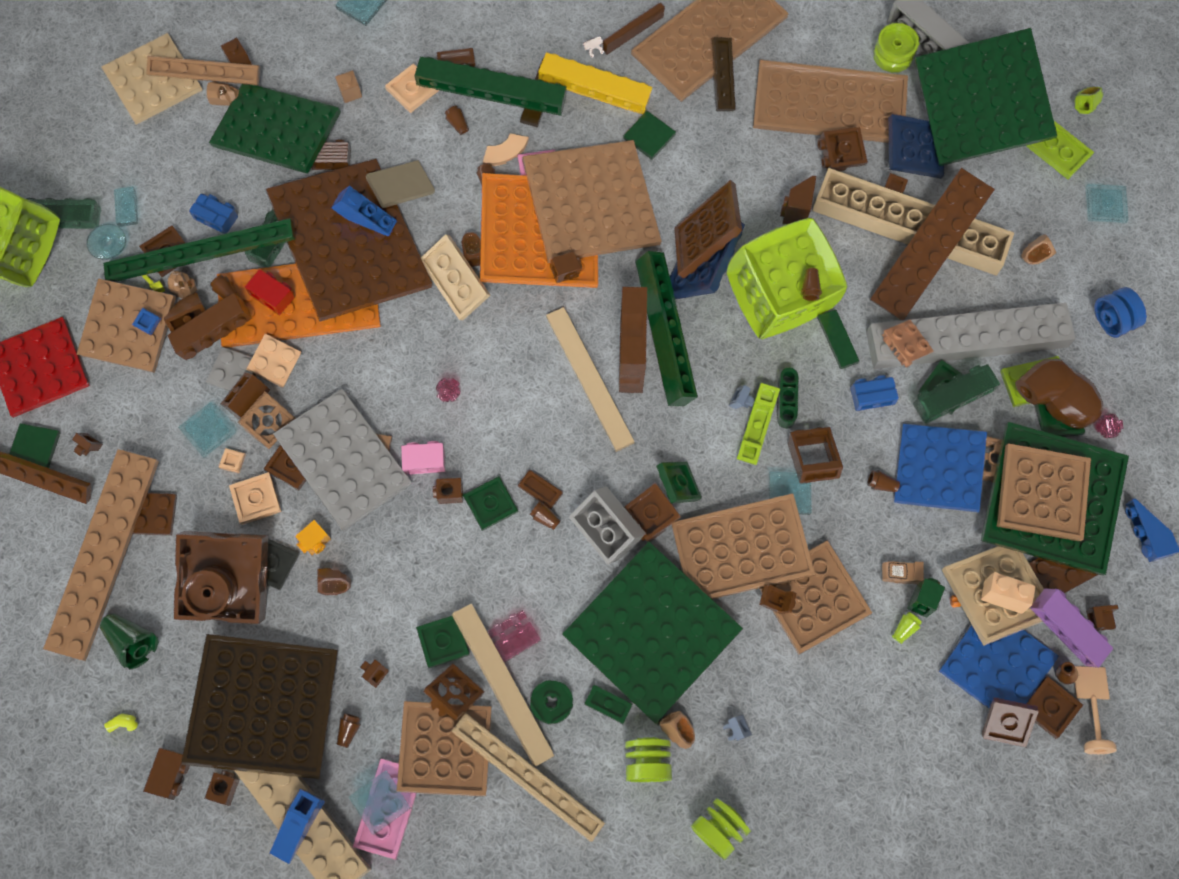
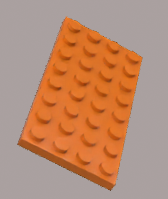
M296 264L217 274V276L223 275L228 278L237 294L243 299L252 317L245 325L238 327L230 332L228 336L221 338V346L224 348L259 344L265 334L281 341L381 327L378 304L319 322ZM259 269L265 273L269 271L277 278L278 282H285L292 288L291 292L294 299L280 316L251 297L244 287ZM218 295V302H220L223 298Z

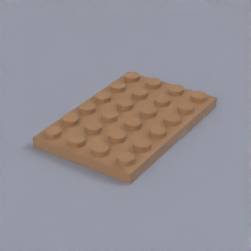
M794 494L675 521L672 524L683 573L711 599L763 588L767 584L775 585L815 575Z

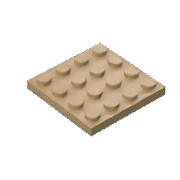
M168 33L101 66L136 125L203 90L197 80L146 75L147 56L184 59Z
M997 546L942 569L983 646L1043 622L1030 608L1021 614L981 600L984 581L993 572L1036 586L1033 602L1037 599L1044 589L1023 553Z

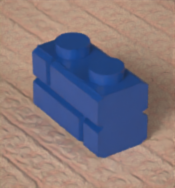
M200 194L196 202L189 209L193 219L223 234L229 232L238 218L234 206L227 202L225 204L220 203L211 194L208 196Z
M881 375L870 381H867L865 378L856 380L850 389L855 410L860 411L895 405L899 397L895 388L894 378H886V375Z

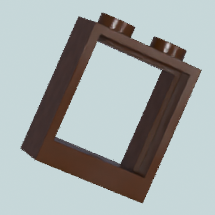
M817 427L790 432L788 447L800 484L840 479L843 465L830 427ZM823 443L829 462L804 465L798 446Z

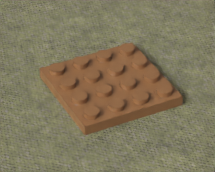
M98 279L77 355L155 373L168 328L164 317L174 307L176 297L170 294ZM142 308L162 318L152 335L132 325Z
M1014 444L1005 445L997 527L1076 541L1084 540L1091 458Z
M828 540L809 550L815 572L814 576L772 585L786 592L793 591L797 593L795 598L796 604L791 613L779 614L775 611L773 613L798 655L872 614V611Z
M404 701L396 792L486 797L488 760L452 733V730L466 713L490 732L491 707L472 705L455 721L449 714L439 716V709L432 710L431 703Z

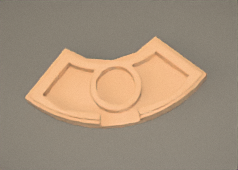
M510 133L508 139L502 144L487 146L483 164L499 166L506 164V162L515 157L517 158L518 154L525 150L529 137Z

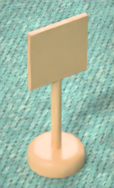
M1075 666L1078 670V679L1074 682L1076 698L1091 699L1096 740L1085 743L1084 752L1087 754L1114 753L1117 751L1116 744L1110 740H1102L1097 699H1110L1106 668Z

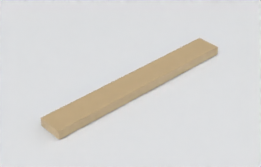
M563 307L547 314L546 318L615 451H620L634 444L627 426L565 308Z
M470 604L454 612L452 616L533 766L536 767L554 757L550 746L473 605Z
M465 713L452 730V733L590 842L594 840L605 823L468 714Z

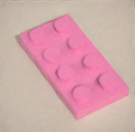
M380 759L353 847L397 860L417 793L396 792L399 764Z

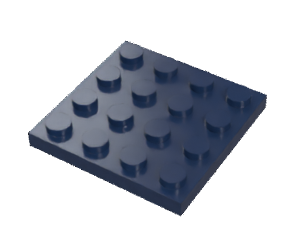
M741 222L743 231L745 224ZM742 231L736 238L726 243L723 249L714 253L707 262H703L697 267L695 272L689 274L684 279L678 275L676 262L670 275L675 299L712 294L718 290L723 274L727 271L730 258L735 252L737 242L742 236Z

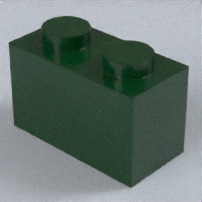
M925 578L915 587L907 609L927 618L937 610L945 586L940 585V582L936 579Z

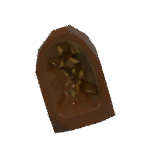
M468 232L461 241L464 257L471 267L480 266L481 240L474 232Z
M331 568L317 569V592L319 594L338 595L345 593L351 588V579L348 575Z

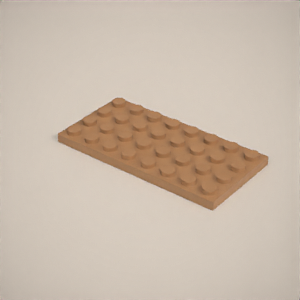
M695 0L633 48L631 55L682 102L714 77L713 37L732 38L734 61L787 19L789 13L775 0Z
M760 60L753 128L821 136L824 131L860 127L863 140L889 143L888 117L892 114L906 116L908 75Z

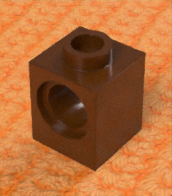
M574 251L551 259L550 269L556 283L579 277L582 263L579 257L576 258Z
M436 479V486H433V498L437 499L438 504L463 503L462 479ZM446 488L453 489L449 495H444L443 490Z
M222 770L221 774L214 772L204 799L231 806L240 780L235 779V774ZM226 781L227 790L224 793H220L219 785Z

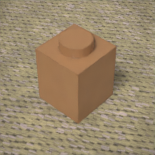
M353 70L335 76L344 103L362 98Z

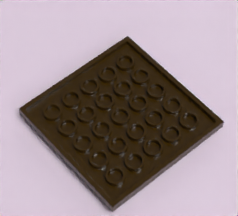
M206 634L181 765L319 779L338 650Z

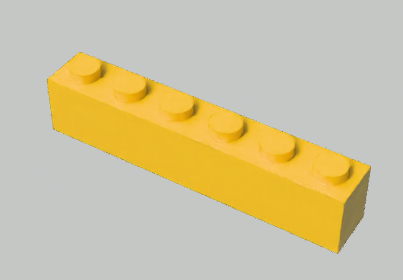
M547 52L539 69L538 80L552 84H561L566 86L568 91L639 114L645 113L653 88L646 83H639L628 77H621L609 71H602L591 65H584L575 60H568L557 54Z

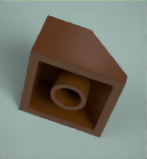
M812 175L790 189L789 196L784 197L780 216L783 217L782 224H790L809 217L817 176Z

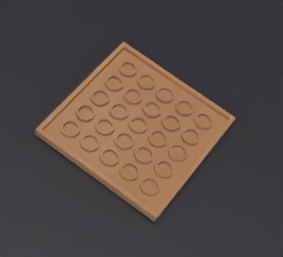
M634 140L523 156L522 161L548 263H551L553 257L573 251L576 258H583L661 244V237Z

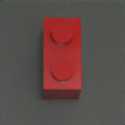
M259 269L244 287L251 297L280 316L294 299L291 292L292 288L285 282H278L277 278L269 271L265 273Z

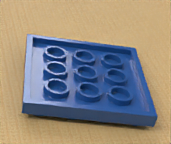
M903 424L897 481H900L898 491L895 492L894 503L979 512L987 432Z
M971 625L939 672L988 709L991 707L993 698L1026 704L1059 655L1024 630L983 646Z

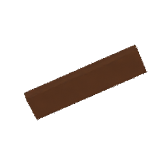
M661 2L604 39L603 52L606 55L610 54L662 19L665 6Z

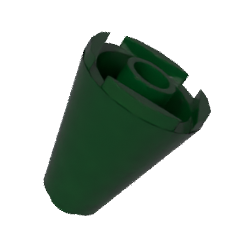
M115 613L106 615L101 620L100 630L119 663L124 668L127 667L129 670H133L142 666L149 660L146 656L151 651L155 653L159 644L158 637L147 629Z

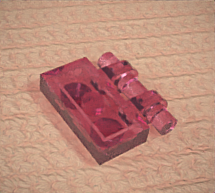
M523 610L517 614H511L509 619L500 624H494L493 628L487 631L491 639L497 635L499 636L500 640L493 644L504 663L541 641L531 622L522 626L520 621L527 618ZM514 625L517 630L506 636L503 631Z

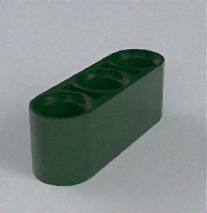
M790 367L783 369L778 379L780 391L777 398V422L779 426L785 429L791 428L798 416L799 376L798 372ZM784 377H790L793 381L787 382L784 380ZM783 396H790L792 401H786ZM783 415H790L792 420L784 419Z

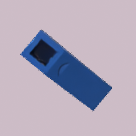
M348 186L339 193L331 207L347 220L386 236L390 235L397 222L396 219L351 186Z
M1132 499L1125 504L1126 515L1133 522L1134 534L1140 539L1142 553L1144 557L1148 558L1149 562L1171 557L1179 553V547L1172 531L1137 499Z
M300 789L288 809L270 854L290 864L325 801Z

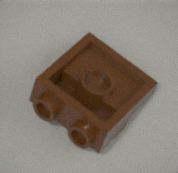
M860 127L824 131L820 139H818V149L823 151L824 156L821 158V164L827 171L828 168L836 171H845L847 168L864 166L868 163Z
M656 483L624 507L646 533L641 540H646L647 542L653 541L665 532L667 527L681 517Z

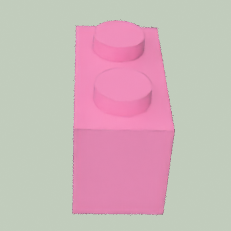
M429 441L427 444L411 442L401 446L402 470L406 475L445 472V449L443 443L438 441Z

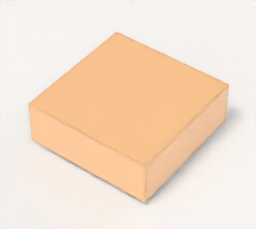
M225 448L219 468L240 473L246 454Z

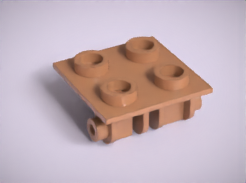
M911 320L884 330L882 335L884 337L883 341L886 342L891 351L897 349L894 356L899 355L897 359L906 368L913 364L912 361L934 352L928 341L925 340Z

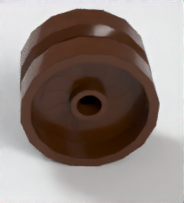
M218 566L205 567L187 578L182 589V598L187 609L196 616L206 618L216 616L232 605L237 595L235 578L228 570Z

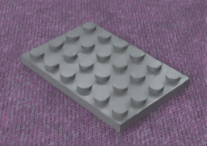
M343 389L273 433L342 531L412 485L410 479Z

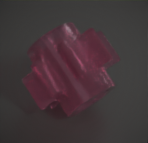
M454 378L441 379L436 385L438 392L436 397L443 402L455 401L461 392L458 387L460 383Z
M1104 414L1100 417L1101 419H1098L1099 422L1096 423L1097 432H1101L1104 438H1115L1121 433V429H1124L1123 420H1119L1116 414Z

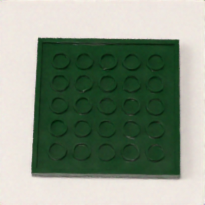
M1032 28L915 57L939 166L1057 138Z
M1007 422L980 541L1101 576L1106 575L1129 456ZM1014 444L1091 458L1084 540L1076 541L997 527L1005 445Z
M648 542L562 635L656 724L743 628L656 547Z

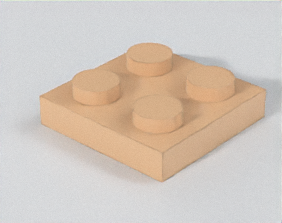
M414 64L385 85L386 90L410 113L438 92V90L433 88L416 86L414 75L417 67Z
M265 334L246 370L283 388L301 355V351Z
M269 472L229 485L241 525L282 512Z

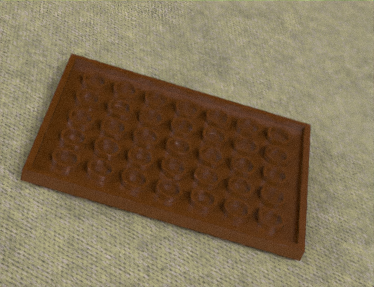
M377 159L266 188V194L277 220L281 221L290 218L293 221L295 240L287 241V244L319 322L432 288L430 277L397 204L382 208L366 180L368 173L381 170ZM348 186H351L396 219L397 222L390 235H383L349 221L333 210L331 207L339 193Z

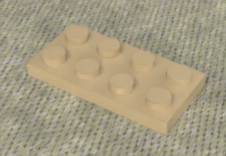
M444 235L421 257L427 273L459 320H464L491 296L450 235Z

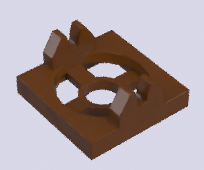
M452 663L426 686L423 692L432 699V710L438 708L439 716L449 714L456 721L483 696L485 691ZM448 679H455V681L450 682ZM440 683L446 687V694L443 697L438 691ZM455 686L457 689H460L461 693L455 695L451 693L449 687ZM451 698L459 699L464 704L454 706L448 703Z

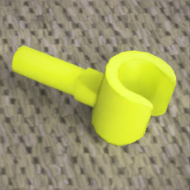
M147 275L142 276L153 291L161 293L165 291L160 280L154 283Z

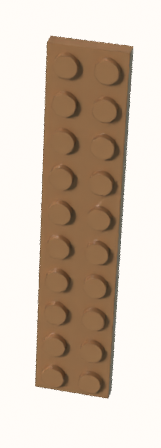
M120 449L117 450L45 642L44 650L86 661L134 532L137 518L140 515L157 469L158 460Z

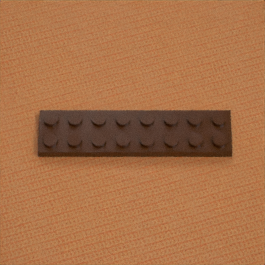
M961 168L875 291L870 301L899 320H904L995 189Z

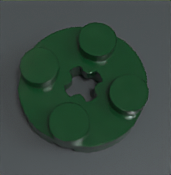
M547 680L534 688L530 698V707L532 713L539 721L548 725L558 724L566 720L573 708V696L570 689L564 683ZM548 697L552 699L557 698L558 701H556L555 708L546 706Z

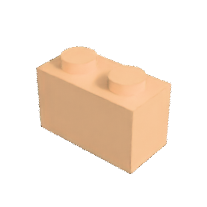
M993 572L984 581L981 600L1022 614L1032 606L1036 586Z

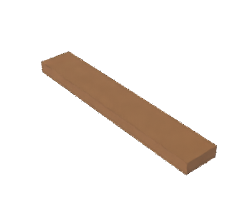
M147 56L146 75L259 86L260 66Z

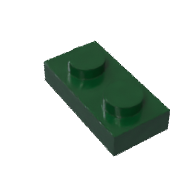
M594 685L584 705L623 725L633 704Z

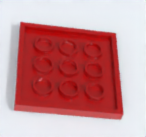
M63 317L0 342V388L10 416L13 418L90 386L79 355H77L67 323Z

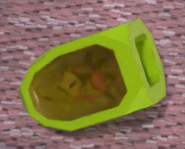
M1093 86L1080 91L1075 97V109L1080 114L1092 113L1097 105L1102 102L1104 95L1102 88Z

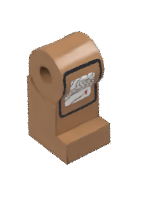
M924 562L882 563V581L918 585L924 580Z

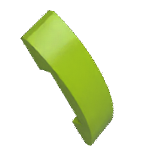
M760 383L737 460L757 465L780 388Z

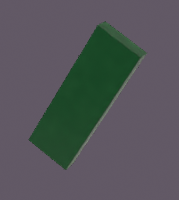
M837 309L818 315L817 319L840 370L858 364L860 360Z

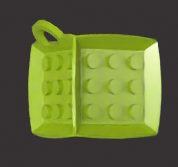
M1 187L0 279L18 286L30 288L37 280L49 256L60 218L47 207L24 199Z
M813 218L784 225L746 243L733 255L727 269V276L737 302L759 339L769 338L789 331L827 312L842 299L847 289V283L836 255ZM808 268L818 269L822 294L816 301L804 300L801 294L806 269Z

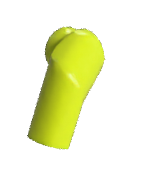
M122 713L106 722L104 726L109 733L120 726L126 727L128 731H133L138 727V722L135 721L136 718L133 715Z

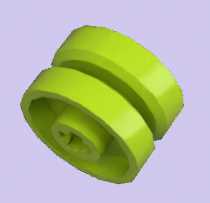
M892 23L885 26L879 34L873 51V57L877 66L890 73H899L906 70L911 65L919 46V37L916 31L902 23Z

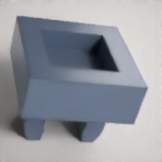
M746 385L736 388L728 406L734 409L742 406L746 408L752 407L755 398L748 395L751 388Z
M744 715L729 719V724L723 727L724 730L731 728L733 731V735L728 737L729 741L735 739L738 741L752 735Z

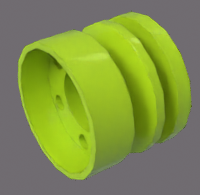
M644 737L625 742V749L635 750V752L625 753L626 758L635 760L634 764L626 766V781H671L672 765L662 763V759L671 757V752L661 751V749L671 748V741L655 737Z
M716 798L712 803L718 812L710 806L706 809L712 817L709 821L705 817L699 816L690 827L712 851L723 860H726L735 850L729 840L733 838L741 843L743 838L737 831L739 830L746 836L751 831L738 812L730 805Z

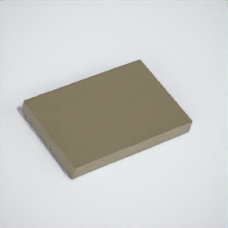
M418 160L366 175V180L382 208L432 195L435 192L433 185Z

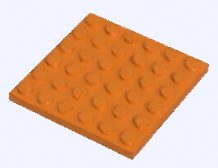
M482 173L481 282L598 287V255L580 258L582 269L580 270L579 277L556 283L550 269V263L547 261L526 176Z

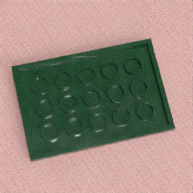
M241 84L238 97L231 102L209 143L218 149L308 174L341 111L339 107L257 85Z

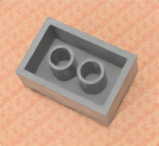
M607 486L594 490L569 516L608 565L620 560L646 534Z

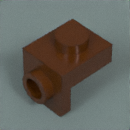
M767 584L764 585L759 605L779 614L791 613L796 604L795 598L797 593L793 591L786 592Z

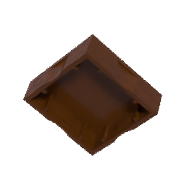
M622 287L619 393H643L646 370L647 287Z
M183 531L176 534L175 566L177 581L174 589V620H223L231 623L260 624L264 621L266 617L268 535ZM205 567H223L236 580L237 595L232 605L216 616L207 618L196 616L187 609L183 602L182 589L188 577Z

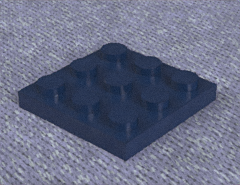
M895 114L889 116V170L941 179L944 176V165L939 166L929 121Z

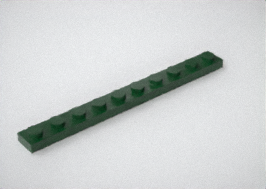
M289 218L104 262L105 280L112 282L122 281L295 240L293 221Z

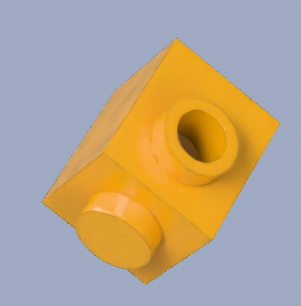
M315 520L295 536L299 541L296 545L304 554L308 551L311 555L322 552L326 547L325 544L331 540Z

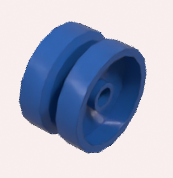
M1129 287L1117 289L1112 294L1098 298L1095 302L1096 318L1103 330L1113 338L1121 337L1129 331L1142 327L1146 323L1147 315L1144 303L1139 295Z

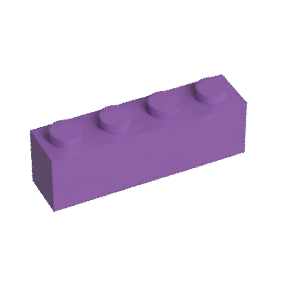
M1044 589L1030 607L1084 665L1099 668L1114 649L1108 643V639L1096 631L1094 624L1080 614L1079 608L1066 599V595L1061 590Z

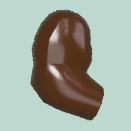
M1044 359L1034 365L1015 382L1017 391L1027 402L1033 405L1045 404L1053 418L1072 428L1082 429L1091 426L1100 418L1103 412V400L1095 384L1085 375L1073 370L1060 359Z

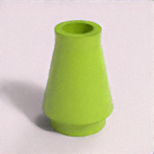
M910 612L906 615L903 614L892 638L903 644L906 639L920 629L922 621Z

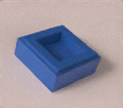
M142 308L132 325L152 335L162 318Z

